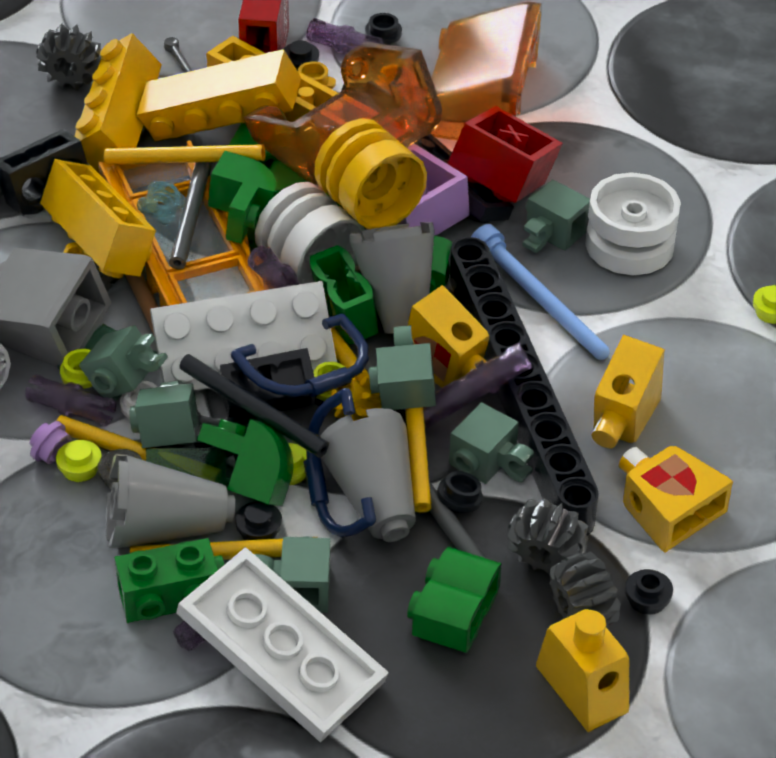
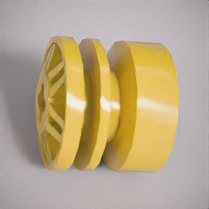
M359 118L347 122L336 129L323 143L315 160L314 176L318 186L335 202L341 205L352 218L368 230L397 225L408 217L418 205L426 188L427 171L423 161L401 144L386 129L371 119Z

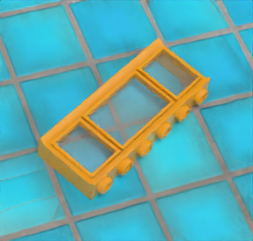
M191 140L187 141V146H193ZM98 162L99 174L156 230L152 241V253L144 266H146L147 283L152 294L159 292L160 307L275 288L272 281L266 282L259 256H252L247 235L242 244L226 239L228 212L208 206L210 176L208 177L186 266L180 270L170 266L169 260L195 163L106 165L105 162Z

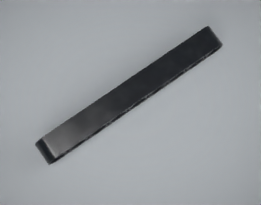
M460 238L451 247L450 284L457 300L488 331L490 338L484 359L498 370V375L493 384L507 416L519 422L517 437L519 444L526 445L535 452L528 465L533 468L532 475L542 498L548 499L551 504L558 506L562 503L563 508L567 511L579 513L578 520L588 525L586 535H589L594 529L599 497L596 483L489 247L479 238Z

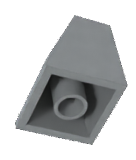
M14 248L8 259L0 264V343L5 347L59 368L64 357L69 352L76 349H84L112 303L93 259L81 254Z

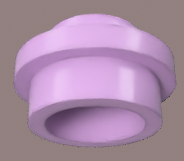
M55 421L50 425L47 423L42 424L30 439L29 444L32 446L30 456L37 462L43 460L47 464L54 463L60 447L71 441V436L65 432V425L60 421Z

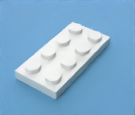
M322 281L150 309L157 354L166 353L168 355V358L160 367L162 382L180 381V385L193 383L194 391L210 389L179 368L183 357L190 354L220 373V365L234 362L231 358V352L234 349L249 344L255 345L256 354L246 357L247 360L308 348L313 371L321 363L337 362L331 328L326 330L322 325V320L329 318Z
M246 547L178 604L177 615L320 743L383 685L389 674L385 668Z

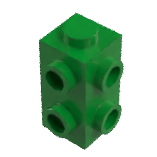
M209 538L184 541L175 545L135 551L130 554L114 557L117 587L126 622L152 620L159 616L176 613L178 604L225 565L222 555H213Z

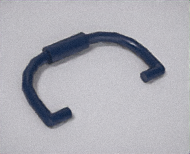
M337 314L323 319L322 325L326 330L340 325L354 341L358 348V358L355 364L349 368L342 367L306 380L305 384L294 386L279 384L267 379L251 365L246 357L256 354L254 344L234 349L231 352V358L251 381L264 390L283 396L297 397L309 395L314 397L350 384L352 378L362 373L368 363L369 349L361 332L344 314Z
M343 388L325 400L315 411L308 429L319 436V430L325 417L333 408L341 403L344 415L354 414L355 408L351 390ZM306 450L307 459L304 461V468L311 505L316 507L319 519L329 533L345 538L357 535L374 525L376 515L372 497L361 499L364 515L361 519L346 526L339 525L334 521L327 507L329 498L322 460Z

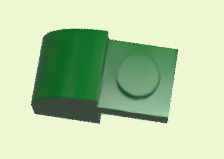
M224 151L211 173L208 206L228 212L227 240L242 244L249 229L255 230L261 212L275 196L276 178L272 171L261 162Z
M220 419L218 426L203 423L198 441L238 454L227 490L269 505L283 506L294 469L292 451L285 437L264 422L251 419L248 427L225 419Z

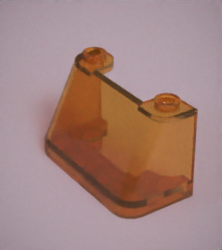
M525 1L450 21L448 28L441 29L438 46L440 53L427 94L426 96H419L416 110V118L422 119V126L434 137L458 140L465 122L494 106L505 110L517 117V114L520 115L522 93L529 67H535L538 59L542 3Z
M364 42L347 53L342 61L341 74L346 89L293 122L287 121L285 114L278 107L261 106L243 117L249 133L256 143L264 144L265 150L306 182L317 186L318 183L315 179L314 171L315 160L319 150L331 133L347 122L359 118L374 120L408 148L436 129L442 118L441 102L422 50Z

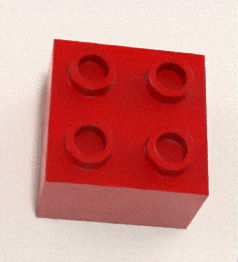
M494 106L464 123L447 164L466 175L469 182H479L491 189L492 194L498 199L517 203L545 184L563 143L505 110Z

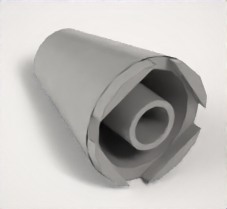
M420 222L421 226L409 227V223L363 230V239L361 234H349L350 245L360 271L372 287L376 312L385 333H393V327L407 326L412 306L430 294L435 233L433 222Z
M373 408L366 410L367 418L353 422L352 416L348 415L327 427L320 437L328 441L329 446L326 454L321 459L360 518L364 517L361 499L372 497L376 522L367 529L374 538L383 539L386 542H394L406 537L410 532L409 529L416 522L407 427L400 413L392 409Z
M115 454L109 478H117L118 482H113L111 492H107L106 540H110L109 548H124L222 532L225 523L233 522L235 496L228 495L226 485L132 456Z

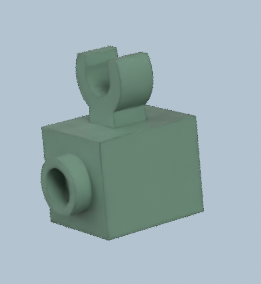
M553 179L540 190H535L529 196L525 206L527 221L524 225V231L530 233V236L522 242V246L537 253L549 242L566 251L587 232L590 198Z
M132 325L104 334L79 364V367L104 400L134 391L148 372L157 371L168 358V355L166 353L156 355L150 347L156 339L154 335H142L138 328Z
M411 325L393 327L395 346L376 348L377 366L369 367L371 394L380 393L381 405L384 409L399 410L436 406L430 343L413 344Z
M180 381L162 382L160 387L139 390L135 406H130L129 416L132 432L140 433L142 448L196 442L200 421L193 383L180 385Z
M481 402L451 432L449 464L458 471L472 474L484 484H487L501 468L512 479L523 482L533 472V468L526 464L534 457L535 452L526 445L517 444L518 421Z
M309 536L283 537L281 560H273L266 555L254 554L319 612L328 613L330 538H314Z

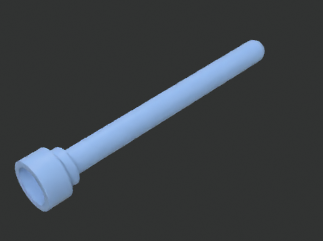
M492 224L482 225L472 234L471 237L479 238L487 244L494 261L596 359L605 360L609 356V347L506 250L504 235Z

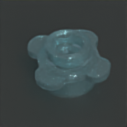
M153 181L149 184L147 195L138 200L137 208L141 213H149L157 218L160 224L170 225L175 220L174 214L176 211L184 207L186 199L173 184L165 181ZM158 201L165 203V205H159Z

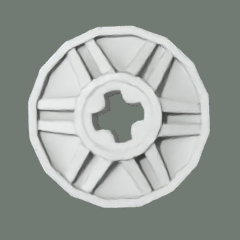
M300 182L282 189L268 202L261 212L255 227V243L266 257L271 258L276 266L283 268L286 275L299 285L313 282L310 256L336 245L343 247L351 254L356 268L358 263L350 245L349 234H361L363 239L362 231L365 229L342 207H339L330 196L326 195L319 186L310 182Z

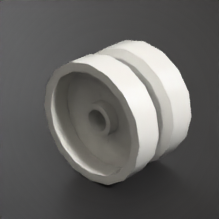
M633 172L614 174L601 180L593 188L589 204V221L585 241L589 256L601 267L619 274L633 276L650 274L665 267L673 257L681 205L677 192L665 181L647 174Z

